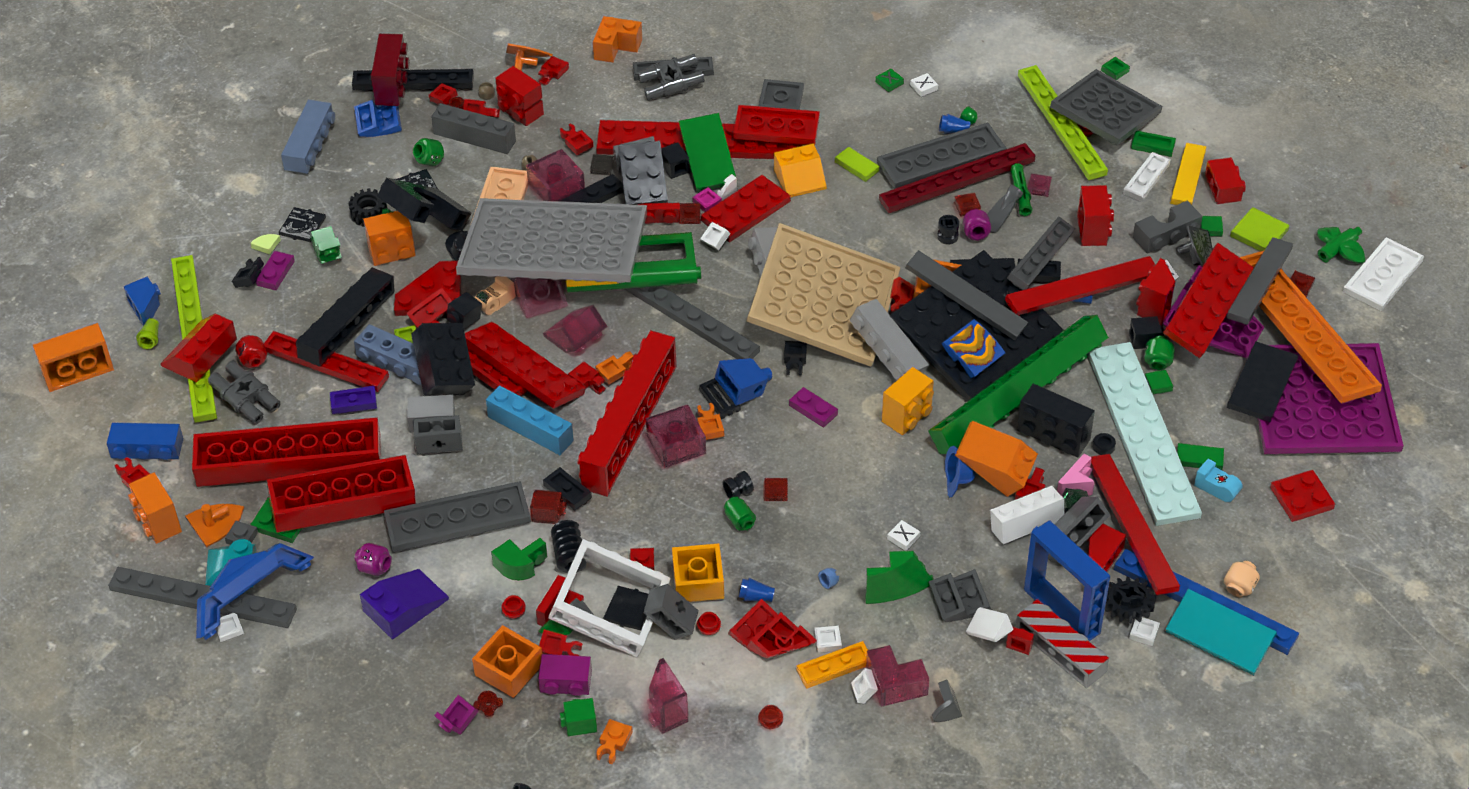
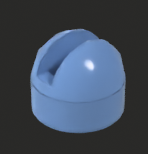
M826 568L819 572V581L824 588L829 589L838 583L839 575H836V569Z

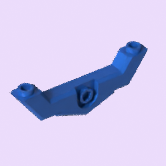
M278 543L266 551L228 560L209 588L210 591L197 599L196 639L202 637L208 639L217 632L215 628L220 625V609L276 569L283 567L290 571L298 569L301 572L311 565L310 560L314 556Z

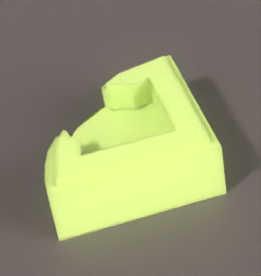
M262 235L251 242V248L271 254L281 241L280 235Z

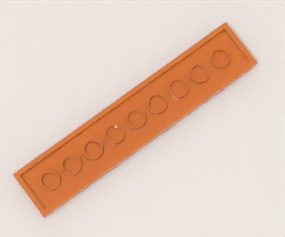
M1264 251L1240 258L1255 267ZM1280 269L1259 307L1340 403L1380 392L1381 383L1285 272Z

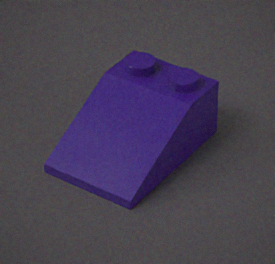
M416 569L376 582L360 594L363 612L393 640L448 601L449 596L420 569Z

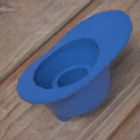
M951 446L948 449L945 459L949 497L954 496L959 484L970 483L976 475L974 470L955 456L958 450L955 446Z

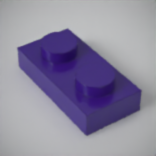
M375 386L330 392L332 414L377 408Z

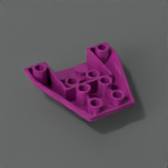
M1200 265L1183 287L1164 318L1163 324L1165 326L1170 322L1202 268ZM1226 315L1209 346L1246 358V345L1255 344L1264 326L1254 315L1248 325L1228 319Z

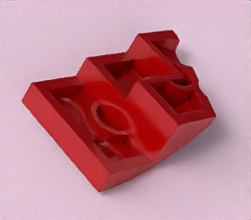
M762 599L728 632L733 639L748 650L765 658L800 649L817 641L801 625L797 627L782 612L777 614Z

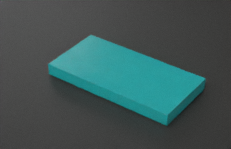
M1190 589L1185 593L1166 627L1167 633L1252 675H1255L1277 635V631Z

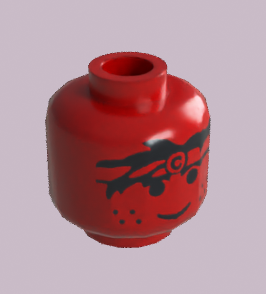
M246 335L236 344V354L241 365L244 367L254 368L265 362L267 351L262 339L258 336Z

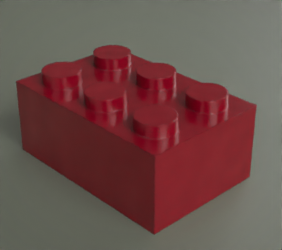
M379 33L371 73L375 105L400 106V100L404 98L405 87L403 83H407L406 69H409L410 60L409 57H406L408 44L404 43L403 34Z

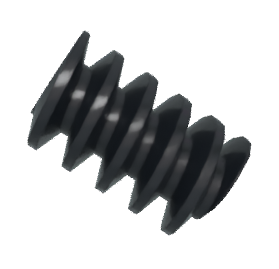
M562 520L551 529L556 565L560 571L568 573L582 542L580 537L581 531L578 529L579 524L573 520ZM582 558L577 572L582 571L587 566L584 558Z

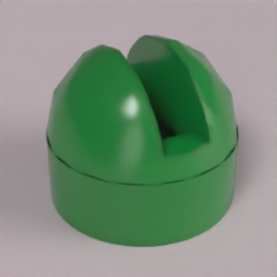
M968 106L961 113L960 119L970 121V124H973L977 121V112Z

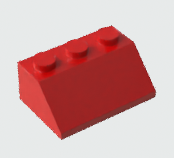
M216 313L201 320L160 363L161 366L194 382H198L237 340L233 321Z

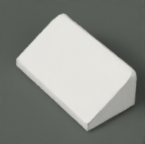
M980 607L972 618L966 633L997 642L1010 633L1013 627L1007 614Z

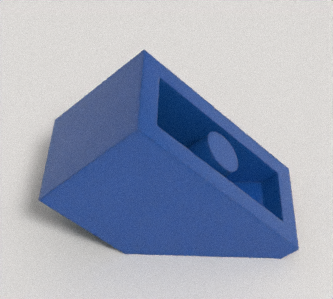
M148 276L123 286L127 301L143 326L147 319L154 317L160 305L158 296L161 295L156 283L152 284Z

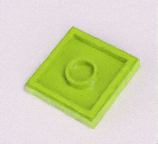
M1252 207L1232 229L1230 237L1259 251H1264L1272 237L1281 240L1288 232L1290 225Z

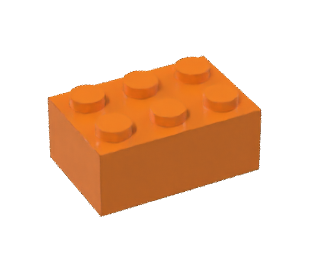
M98 323L33 345L49 392L114 370L106 341Z

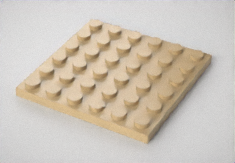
M779 223L746 321L871 367L876 353L866 343L858 330L854 328L850 318L857 307L874 299H877L888 312L892 299L893 280L898 277L900 267Z

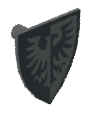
M1188 225L1187 230L1191 242L1178 246V252L1184 254L1190 251L1193 265L1201 264L1203 266L1213 249L1209 231Z

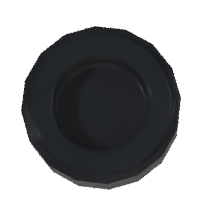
M1100 433L1093 439V450L1099 455L1112 454L1115 450L1116 440L1110 434Z

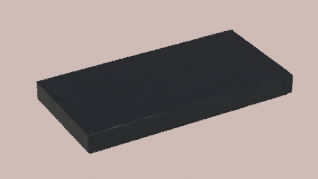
M1255 341L1228 401L1227 408L1271 422L1299 355Z

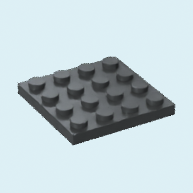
M1097 69L1057 96L1050 104V108L1059 114L1068 117L1075 123L1082 125L1092 133L1103 137L1115 145H1119L1159 115L1163 107Z

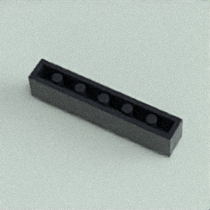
M371 267L303 335L298 337L296 341L298 358L320 367L395 292L394 276Z

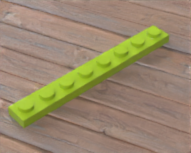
M1037 65L1018 70L1019 79L1088 181L1106 176L1108 168L1077 123L1050 108L1051 101L1057 97V94Z

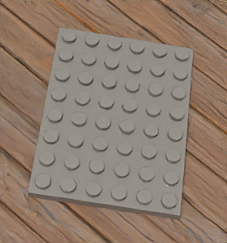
M480 198L456 266L457 275L544 278L552 280L566 279L574 281L588 280L595 282L611 281L617 283L631 282L647 216V205Z

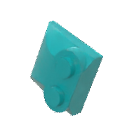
M238 539L230 546L209 549L205 585L211 586L228 560L256 553L255 544L246 539Z

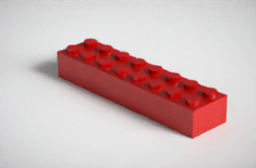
M650 330L648 336L642 339L638 354H634L629 370H625L623 381L620 386L616 387L612 401L607 403L603 418L598 419L596 430L593 435L589 436L585 451L580 452L577 461L578 465H580L579 479H581V484L591 492L608 497L677 367L675 337Z
M378 417L193 434L192 471L197 487L267 481V479L381 459V433Z

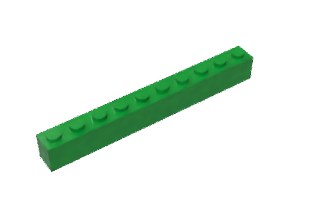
M1098 315L1080 318L928 430L939 453L947 454L951 446L959 448L970 422L975 421L993 428L995 422L1008 417L1011 410L1020 407V401L1033 383L1043 387L1055 382L1059 374L1071 370L1074 363L1087 358V354L1094 348H1100L1102 342L1109 337Z

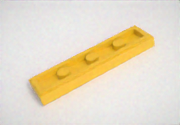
M1186 143L1170 204L1178 205L1187 200L1191 204L1193 203L1207 146Z

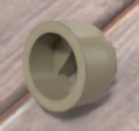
M484 82L479 86L478 91L481 99L489 100L495 96V89L491 83Z
M534 155L524 156L522 159V169L531 171V173L535 172L538 169L537 158Z

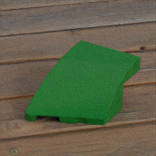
M914 551L889 552V567L867 568L866 604L890 602L916 594L930 586L929 581L934 580V576L929 575L925 565L918 560V556Z

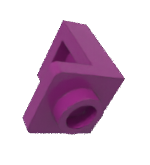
M457 695L443 714L436 712L434 716L440 720L438 725L446 732L451 733V731H454L461 735L479 710L462 696Z

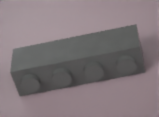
M441 103L431 116L435 135L508 154L516 142L515 126L512 122Z

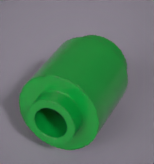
M732 497L724 504L725 514L735 528L739 531L752 528L756 515L747 503L739 497Z

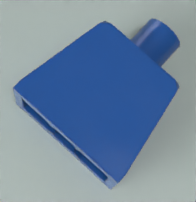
M751 358L719 361L715 379L734 404L739 405L764 393L767 381L772 379V371L768 367L760 369Z

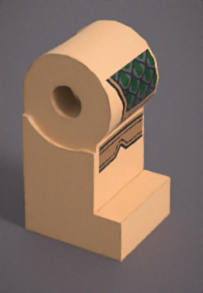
M496 276L495 282L485 290H481L475 296L482 303L481 311L491 315L516 297L514 282L507 277Z

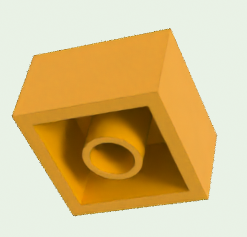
M914 367L909 369L883 392L882 422L902 436L908 430L914 429L917 423L923 417H927L932 411L934 380Z
M720 544L672 547L675 590L689 602L724 599V578Z

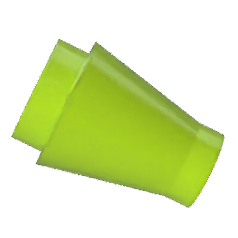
M147 319L145 325L136 336L138 345L143 349H152L158 343L159 322L156 319Z

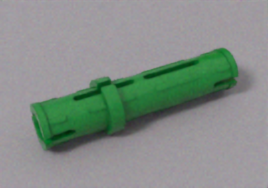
M1014 164L1010 169L1013 184L1023 192L1022 197L1016 203H1018L1020 215L1028 216L1032 213L1031 193L1027 188L1023 165Z

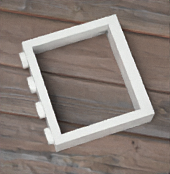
M583 539L548 618L634 657H638L653 623L648 616L645 619L640 634L637 635L565 603L564 599L582 558L652 589L669 584L671 578L659 571L649 569L637 561L629 560L617 552L609 551L594 542Z

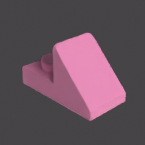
M1083 454L1059 480L1057 492L1063 498L1091 496L1093 494L1094 481L1089 478L1092 472V468H1090L1092 458Z

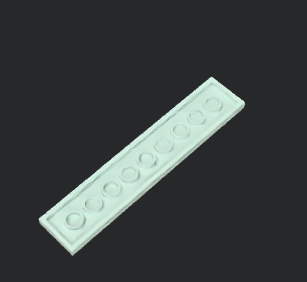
M1131 342L1094 348L1087 356L1155 525L1159 526L1201 518L1202 511Z

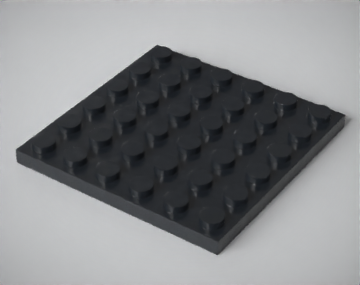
M985 250L952 271L1010 311L1012 310L1005 301L1006 295L1022 291L1021 288L1016 287L1007 279L1009 274ZM933 286L890 314V317L912 344L967 401L1064 331L1044 309H1039L1018 315L1026 320L1028 324L1019 337L1013 340ZM975 319L995 338L1005 351V354L975 377L970 378L958 360L954 362L941 343Z

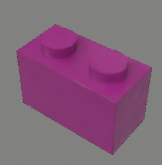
M542 654L538 678L540 693L551 695L557 693L571 694L574 696L589 695L592 676L591 656Z

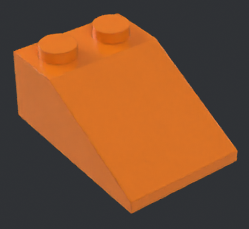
M975 421L970 422L955 454L957 458L1006 497L1024 488L1038 455L1037 452L1022 440Z

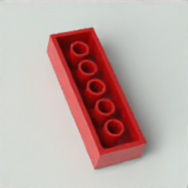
M406 455L267 479L269 500L277 533L384 513V510L416 504L415 488Z

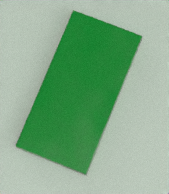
M719 113L680 120L679 126L685 150L689 157V165L696 192H701L708 187L711 190L721 188L725 185L726 182L724 180L732 174L736 177Z

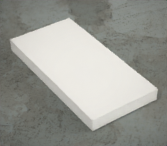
M1386 237L1344 286L1343 292L1382 311L1423 262L1424 256Z

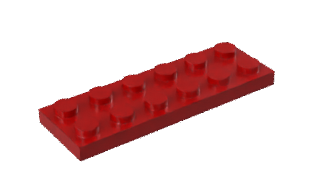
M1217 243L1163 334L1200 359L1254 267L1220 243Z
M489 322L465 333L467 347L553 409L584 395L586 389L584 385L522 343L512 334L502 329L498 324Z

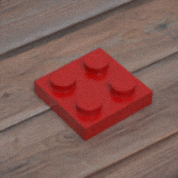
M1314 470L1271 482V490L1292 522L1333 510L1335 507V502Z

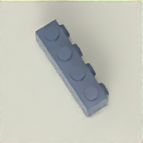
M314 100L307 101L281 154L284 170L308 174L310 167L315 164L317 153L322 149L324 138L328 136L330 125L335 121V112L332 110L331 103Z
M370 324L354 340L356 356L360 359L367 360L382 369L385 368L400 377H405L421 385L413 343Z

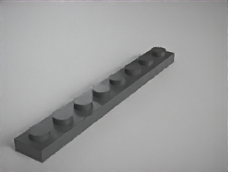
M663 286L624 289L736 359H753L760 352L759 345Z
M117 567L108 584L110 591L197 609V599L210 591L209 588L211 587L123 567ZM243 593L220 609V614L229 615L235 613L241 619L288 629L297 608L296 604Z

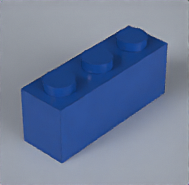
M112 423L107 447L111 458L179 459L184 438L180 424Z

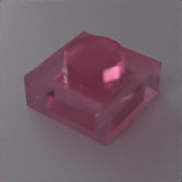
M1031 174L1028 191L1032 195L1048 197L1052 177Z

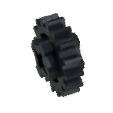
M1126 577V581L1117 578V584L1109 582L1105 612L1111 611L1110 617L1118 616L1119 622H1122L1124 619H1128L1129 623H1132L1133 619L1142 622V616L1149 618L1150 612H1154L1156 595H1153V588L1147 589V582L1140 584L1139 578H1136L1134 581H1131L1130 577Z

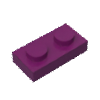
M274 250L256 279L257 286L276 291L295 262L294 255Z
M804 387L789 399L790 407L823 428L838 415V408Z

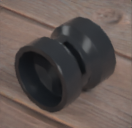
M944 215L940 217L937 238L941 243L950 245L957 242L960 221L956 216Z
M741 471L737 473L736 477H729L722 481L724 491L729 499L732 497L740 498L741 494H749L754 491L753 482L746 471Z

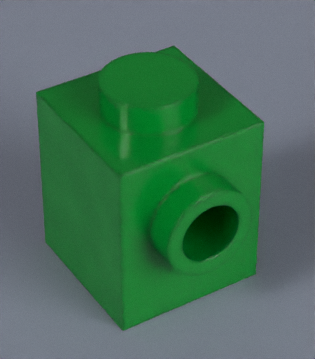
M593 698L573 699L563 702L564 712L560 713L561 728H567L568 737L597 732Z

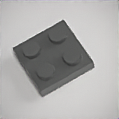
M764 79L758 106L800 110L804 83Z

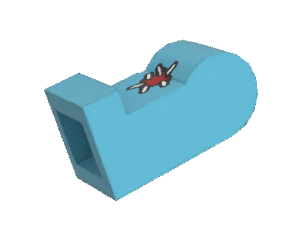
M1207 459L1197 471L1194 486L1225 502H1231L1243 488L1242 482L1236 476L1228 475L1226 472L1215 467L1216 462Z

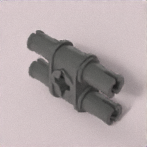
M695 54L679 59L672 57L671 60L655 63L654 67L638 71L637 75L640 83L654 79L660 80V84L644 88L646 99L650 100L663 95L669 97L670 94L683 90L687 91L688 87L705 82L701 70L688 75H684L681 72L698 65Z
M235 360L230 361L225 367V371L235 379L234 382L229 383L218 372H214L208 378V383L220 393L221 399L226 400L234 408L235 412L243 413L253 424H258L264 415L253 405L256 401H260L271 412L276 411L280 407V401L268 391V386L260 382L253 372L242 368Z

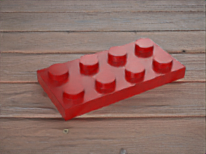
M738 105L733 139L802 145L814 144L815 146L820 111Z
M760 175L701 214V221L708 227L713 222L727 229L731 234L726 241L730 243L791 202V195L764 175Z

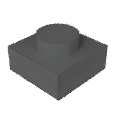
M235 521L225 537L226 544L231 545L238 539H246L252 543L258 534L257 527Z

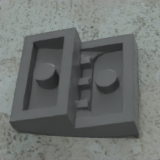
M976 569L956 577L949 573L929 581L944 622L973 618L980 607L991 610Z

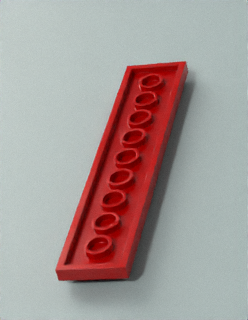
M600 120L596 148L597 154L613 155V146L654 136L655 141H660L661 148L679 142L685 152L686 150L679 122ZM722 124L731 158L774 159L775 152L803 146L802 144L733 139L735 124Z

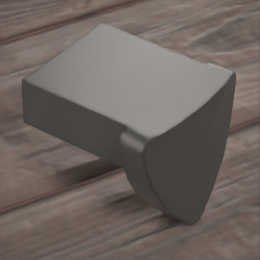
M947 679L939 682L938 685L944 703L933 712L934 722H945L962 717L955 692Z

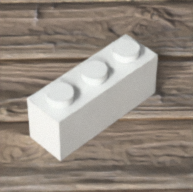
M1053 486L991 509L992 532L1005 544L1030 534L1036 526L1040 527L1049 520L1055 524L1064 515V498Z

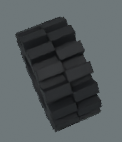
M370 188L367 189V192H364L362 189L360 194L355 192L354 197H350L348 202L350 216L357 225L362 223V226L365 227L364 218L381 215L383 209H388L387 203L377 197L378 191L376 189L371 192ZM373 206L371 209H363L364 207Z

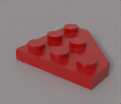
M439 261L397 292L394 302L395 316H408V311L440 288H443L452 301L461 296V275H457L456 271L458 261Z

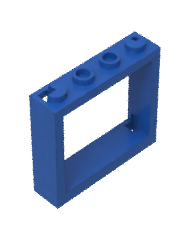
M1049 520L1040 527L1036 526L1031 532L1024 591L1034 600L1038 599L1044 605H1048L1057 616L1066 620L1079 634H1083L1091 641L1101 634L1110 575ZM1049 554L1085 586L1081 611L1045 579Z

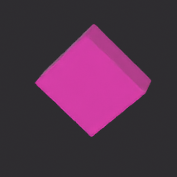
M709 187L692 197V202L704 212L722 201V198Z

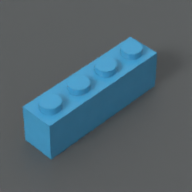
M500 385L486 399L489 418L558 455H561L574 441L572 423Z

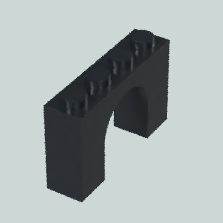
M387 177L377 197L411 221L425 223L428 216L431 215L448 228L459 231L464 229L472 213L436 188Z

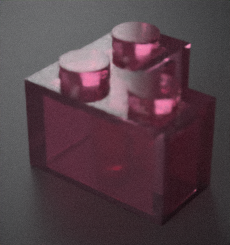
M890 645L867 651L866 669H871L878 688L876 695L881 707L928 695L929 676L922 659L898 664Z

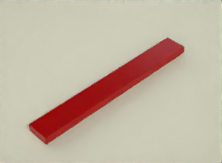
M1150 256L1007 294L1005 301L1012 312L1021 315L1141 282L1142 279H1147L1151 266L1156 264Z
M1111 455L1091 456L1090 468H1092V473L1122 531L1126 534V538L1155 594L1179 592L1180 585Z

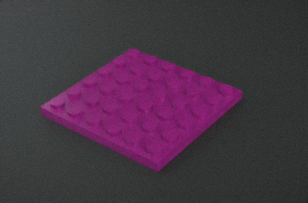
M1379 343L1347 344L1381 383L1382 387L1378 393L1344 403L1339 402L1292 345H1269L1299 356L1271 422L1258 418L1264 454L1402 452L1404 445ZM1246 345V361L1254 345Z

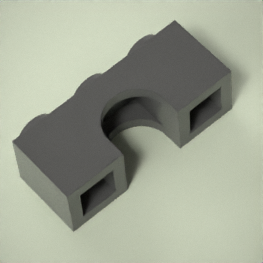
M1187 200L1170 208L1168 223L1158 221L1153 215L1135 222L1133 238L1148 254L1189 236L1187 226L1200 228L1202 215Z

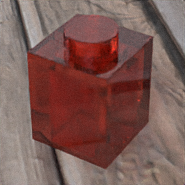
M534 489L530 505L531 521L546 524L560 522L561 516H565L566 502H563L562 492Z

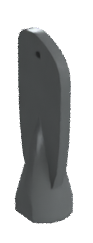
M1010 185L1006 194L988 212L991 233H996L1012 212L1016 201L1022 197L1023 192L1019 188Z

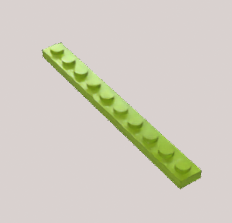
M193 255L171 259L182 340L203 320ZM210 369L198 382L188 379L195 423L217 419L213 386L208 383V378L211 375Z

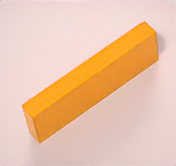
M861 641L796 665V670L806 689L870 666L873 664V658L865 643Z

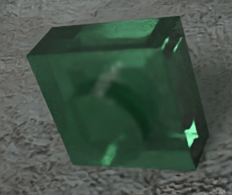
M1066 488L1062 494L1068 510L1081 497H1089L1087 491L1081 489Z

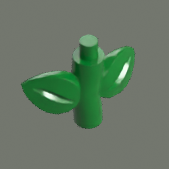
M1338 227L1319 228L1317 236L1326 243L1318 250L1319 258L1327 263L1340 253L1344 259L1351 262L1365 263L1364 250L1357 242L1359 235L1362 234L1361 228H1349L1342 233Z

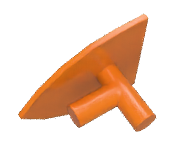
M509 43L506 53L516 55L515 67L521 71L523 64L537 66L538 58L534 57L553 56V54L539 49Z
M204 504L201 509L195 510L185 517L205 546L209 547L226 537L235 521H240L244 506L235 504Z

